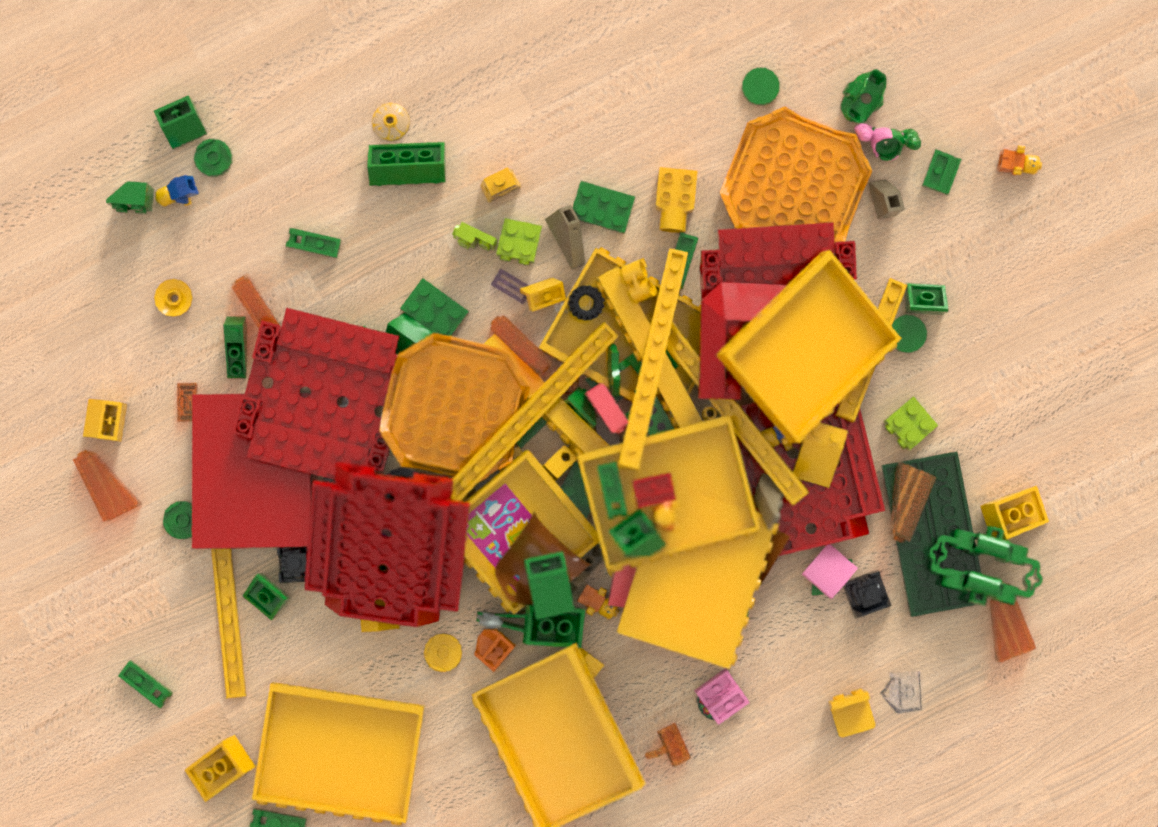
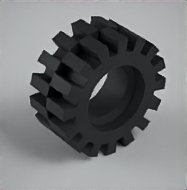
M590 285L576 288L569 296V311L579 320H592L602 313V308H604L602 293L596 287L594 288ZM584 295L590 296L593 300V306L588 311L581 309L579 306V300Z

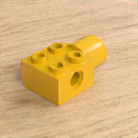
M659 167L655 209L661 212L660 231L669 233L686 232L687 214L692 213L694 210L698 171Z

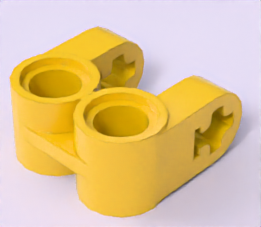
M644 258L621 268L624 280L629 285L631 297L636 303L658 294L655 284L653 285L650 279L647 278V264Z

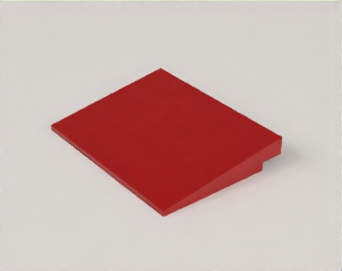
M300 393L301 397L308 398L311 394ZM192 394V549L308 547L311 474L247 458L252 437L248 438L232 434L241 396H244V394Z

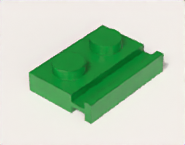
M936 149L922 186L948 195L962 159Z

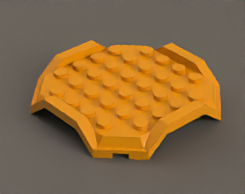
M784 106L765 116L747 122L719 194L734 229L834 222V241L841 242L846 240L849 227L871 176L872 169L862 151V146L856 134L832 129L804 118Z
M432 333L397 355L385 398L379 431L401 467L418 468L455 476L525 404L531 386L510 351L453 336ZM514 445L479 482L488 478L495 471L512 463Z

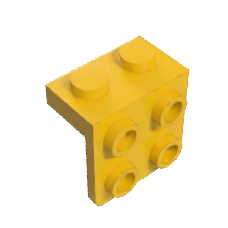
M860 688L851 691L850 695L844 696V694L833 696V700L828 701L839 737L843 738L875 728L876 724L868 701L870 699L868 691Z

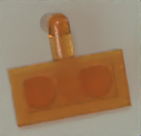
M672 723L657 731L663 744L662 747L645 753L647 759L657 758L667 753L672 767L691 759L676 723Z

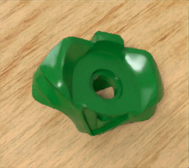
M874 69L859 75L853 82L846 85L843 90L845 97L841 103V111L848 121L863 123L871 114L882 107L884 92L887 86V78L884 73ZM863 93H868L871 96L870 103L865 104L862 102L861 96Z

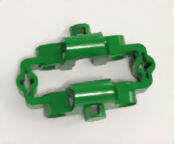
M987 526L985 534L955 529L953 537L947 535L940 536L936 540L935 545L928 551V559L931 561L929 566L931 573L943 576L941 586L965 593L970 592L968 602L986 606L987 599L1015 605L1017 597L1023 599L1032 597L1035 589L1043 582L1039 561L1027 558L1029 548L1004 540V530L997 527ZM992 532L997 533V536H991ZM974 540H978L977 546L972 548ZM949 544L951 547L967 551V554L980 556L981 554L995 557L997 562L1004 564L1008 562L1019 566H1030L1029 572L1022 578L1025 590L1023 591L1018 587L1002 583L1003 581L999 578L970 570L961 572L949 568H940V563L947 557V550L944 545ZM939 548V554H942V556L936 560V555L933 552ZM1034 576V580H1037V582L1031 584V581L1028 580V578ZM964 577H968L967 584L962 586ZM976 594H981L980 600L975 599Z

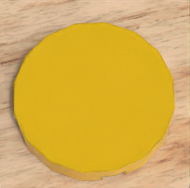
M445 633L437 634L426 643L424 657L428 666L433 670L447 672L457 667L461 661L462 647L459 641L452 635Z

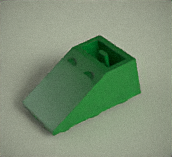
M563 551L525 559L524 567L536 620L574 612Z

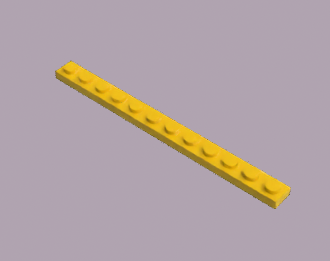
M669 248L619 467L636 471L639 468L688 252Z
M672 322L667 348L699 387L700 355ZM709 399L722 417L730 415L736 435L792 505H795L809 493L735 400Z
M605 322L584 341L452 478L454 479L452 500L460 501L618 337Z

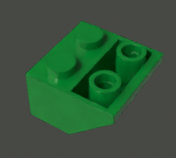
M189 95L154 110L159 125L172 149L207 135L196 106Z
M127 181L106 199V203L112 209H116V212L127 213L128 210H133L137 214H146L147 211L152 212L154 188L146 182Z

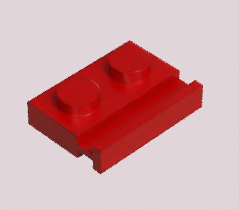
M671 472L631 480L637 508L676 500Z

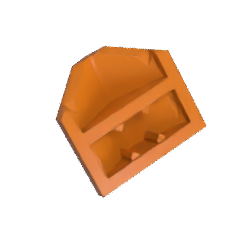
M497 628L484 629L478 636L474 655L495 672L516 645Z

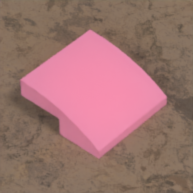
M828 544L805 569L802 575L827 597L832 599L858 568L831 544Z
M726 668L694 690L718 725L750 703Z

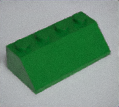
M445 142L369 145L367 163L369 186L419 185L422 183L438 184L446 182Z

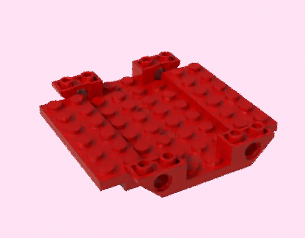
M834 222L717 230L718 249L701 250L700 256L701 301L720 282L788 285L821 252L828 250L832 252L854 280L857 279L855 241L835 242ZM743 322V323H742V329H743L749 322ZM725 366L726 379L737 380Z
M287 307L282 326L261 321L252 355L254 360L244 396H241L232 434L248 438L252 437L247 458L333 480L335 478L336 462L374 467L375 470L384 472L391 449L379 431L381 417L375 415V409L379 406L384 407L392 370L397 358L395 352L399 336ZM265 378H272L273 386L267 389L263 386ZM304 387H308L311 390L308 398H303L300 395V391ZM340 397L348 399V405L344 408L338 406L337 402Z
M756 402L740 406L760 432L775 427ZM836 404L833 407L834 411L829 416L823 417L820 420L823 424L848 431L829 488L798 479L809 493L795 505H792L784 495L782 499L783 504L779 512L781 514L778 521V530L790 536L779 556L868 535L869 530L865 516L885 511L861 409H859L854 423L836 416L840 404ZM735 433L756 512L760 513L754 501V495L761 474H767V472ZM779 442V445L773 448L793 472L797 457L795 459L789 458L783 443ZM791 443L792 447L799 453L801 443ZM808 523H813L816 526L815 533L808 534L805 527Z
M336 462L334 482L337 484L313 481L304 590L321 592L322 596L325 597L324 605L341 617L420 627L438 622L440 610L458 612L470 503L447 500L452 498L454 481L452 478L414 473L412 479L377 475L375 474L374 467ZM385 493H393L395 499L388 500L385 497ZM382 529H389L392 535L385 536L382 533ZM385 564L389 570L381 571L378 566ZM381 599L385 602V606H378L375 601Z

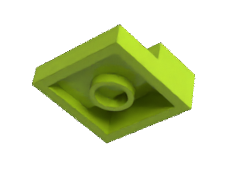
M505 218L496 253L497 256H500V260L511 262V259L519 260L518 263L529 266L530 263L534 264L542 226Z
M461 222L460 226L456 225L452 233L453 238L457 239L458 245L468 250L470 247L474 249L477 242L479 247L487 251L490 249L495 251L498 245L495 237L464 222Z
M914 396L884 420L886 430L891 435L894 433L898 438L897 443L907 450H911L938 426Z

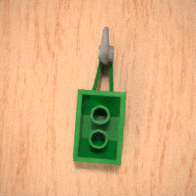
M532 604L526 605V613L513 614L477 611L476 621L488 628L504 627L524 632L523 644L569 647L576 643L578 648H582L585 609L574 607V612L536 620ZM500 617L525 618V623L520 625L500 620Z

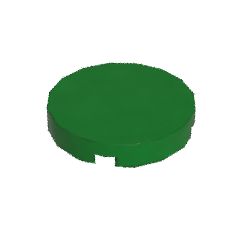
M758 67L752 69L746 74L742 82L744 97L748 102L758 106L770 104L776 99L780 90V82L777 75L767 68Z
M207 139L197 146L194 162L201 173L209 177H218L229 170L233 155L225 142L218 139Z
M903 315L893 321L892 327L901 337V340L897 343L898 346L895 348L896 350L912 353L924 345L927 339V330L925 324L919 318L913 315Z
M177 501L165 510L163 526L171 537L177 539L192 537V503Z

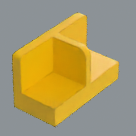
M553 277L520 288V293L527 297L529 310L532 312L566 300L563 282Z

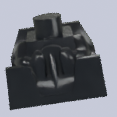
M307 547L277 548L279 583L305 582Z
M879 570L850 579L843 586L855 619L892 606Z

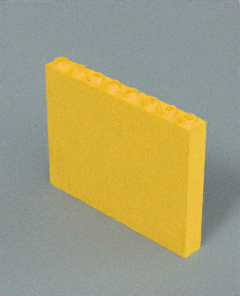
M602 247L599 249L595 248L538 347L540 351L561 363H564L603 322L618 335L611 344L617 346L619 363L635 350L632 344L626 342L623 335L625 331L623 327L619 328L614 319L616 314L613 309L610 311L605 303L607 298L604 292L602 293L604 308H602V313L592 320H579L569 311L568 301L573 290L584 285L597 288L596 283L598 281L596 279L618 266L621 270L627 262L619 257H616V259L609 255L610 252ZM652 276L649 279L653 285L655 284L658 294L638 302L649 322L653 320L661 286L659 284L660 281ZM587 295L582 296L579 300L580 308L585 311L590 310L593 306L592 298ZM678 295L672 322L700 355L701 305L698 307L692 303L693 300L685 295L682 297ZM666 347V350L679 366L675 371L689 395L696 383ZM607 348L582 375L598 384L603 383L610 390ZM629 365L619 372L621 378L619 396L633 403L635 397L634 390L637 389L639 375ZM655 395L659 402H662L660 395ZM665 412L670 420L672 418L669 412Z
M828 250L821 252L716 355L789 443H801L808 437L807 434L811 430L816 429L821 424L820 420L823 417L829 416L834 411L833 407L836 404H840L847 398L846 394L859 386V381L872 373L871 369L875 365L884 361V356L898 346L897 343L901 340V337L832 252Z
M730 415L646 437L638 471L619 467L624 443L577 455L607 570L611 569L612 573L623 570L625 565L630 564L631 567L640 566L644 560L649 559L650 562L659 561L663 555L668 554L669 557L680 555V551L685 549L688 552L699 550V546L704 544L707 547L718 545L720 540L725 539L726 542L737 540L738 535L744 534L745 537L756 535V531L760 530ZM612 462L617 463L628 516L640 509L637 508L631 480L671 472L673 485L749 509L754 527L660 551L650 557H626L608 531L628 516L622 517L620 515L615 516V519H608L597 466ZM619 502L611 503L612 509L620 507ZM657 505L641 508L651 523L654 518L652 507H657Z
M673 485L676 496L675 501H678L677 505H679L678 508H673L675 515L674 524H680V530L665 531L661 527H655L666 543V546L658 552L754 527L751 512L749 509ZM756 512L760 530L756 531V535L745 537L742 534L737 536V540L726 542L723 539L718 541V545L707 547L704 544L699 546V550L688 552L685 549L680 551V555L669 557L667 554L661 556L659 561L650 562L649 559L642 561V565L637 566L616 632L730 669L731 665H735L737 654L734 653L736 647L741 646L743 640L741 631L742 628L747 627L749 621L747 612L748 609L752 610L755 602V598H752L754 590L758 591L761 583V580L758 579L760 571L764 572L767 561L764 559L766 553H770L773 542H770L772 534L776 535L779 524L774 523L771 531L768 530L761 514Z
M576 643L472 694L473 705L478 708L481 714V721L487 726L490 732V739L496 744L498 755L505 762L507 774L513 779L516 792L522 797L524 808L527 813H530L534 827L562 826L638 791L646 785Z
M276 682L270 683L252 800H257L256 803L260 805H268V802L276 803V807L287 808V805L295 806V810L306 811L309 808L314 809V812L319 814H325L326 811L333 812L334 816L344 817L345 814L352 815L354 819L364 820V817L372 818L371 821L383 823V820L391 821L392 825L401 826L408 819L425 705Z

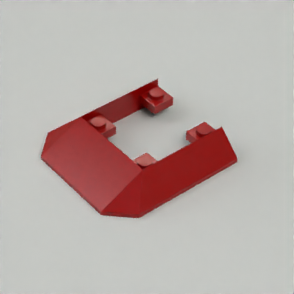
M720 282L701 301L699 399L741 400V384L738 380L725 379V365L716 354L726 346V341H731L742 330L743 322H750L787 285Z

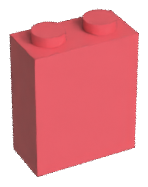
M603 383L597 384L584 393L609 432L619 434L627 428L626 424L629 421Z

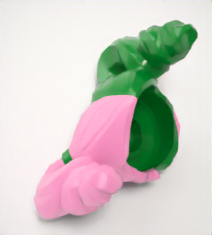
M858 124L854 127L858 139L865 142L870 141L875 156H879L884 161L895 160L900 155L904 146L912 150H918L921 147L919 134L914 129H906L900 132L897 129L875 128L868 124Z

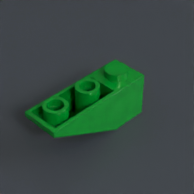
M227 316L223 324L227 378H247L246 316Z

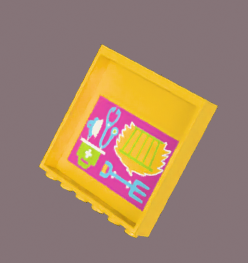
M528 449L522 452L512 463L502 469L465 501L470 503L464 562L470 569L474 567L477 570L476 576L482 583L485 581L490 586L488 590L494 598L499 596L503 601L500 605L507 613L511 610L513 614H516L525 605L514 603L507 599L495 576V567L528 523L534 511L542 524L579 558L600 542L597 531ZM514 575L517 581L519 580V575ZM508 584V592L511 595H515V588Z

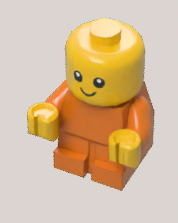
M1018 145L1015 151L1003 149L1000 152L997 171L1012 172L1014 176L1021 175L1022 172L1037 174L1038 170L1042 168V162H1040L1038 156L1025 155V146Z
M667 501L659 507H652L654 527H661L665 531L680 530V524H674L675 515L673 512V508L679 507L677 505L678 501Z
M587 584L577 600L588 607L585 613L590 616L598 611L601 616L610 620L619 613L618 607L608 605L609 598H606L607 590L603 587H600L597 591Z

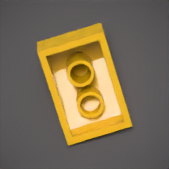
M823 423L816 429L811 430L807 434L808 437L801 442L793 470L794 475L800 480L829 488L848 431Z
M1037 486L980 505L986 525L1003 529L1004 540L1049 522ZM992 532L991 536L996 537L997 533Z
M233 735L220 742L184 771L204 801L207 802L256 766L236 736Z

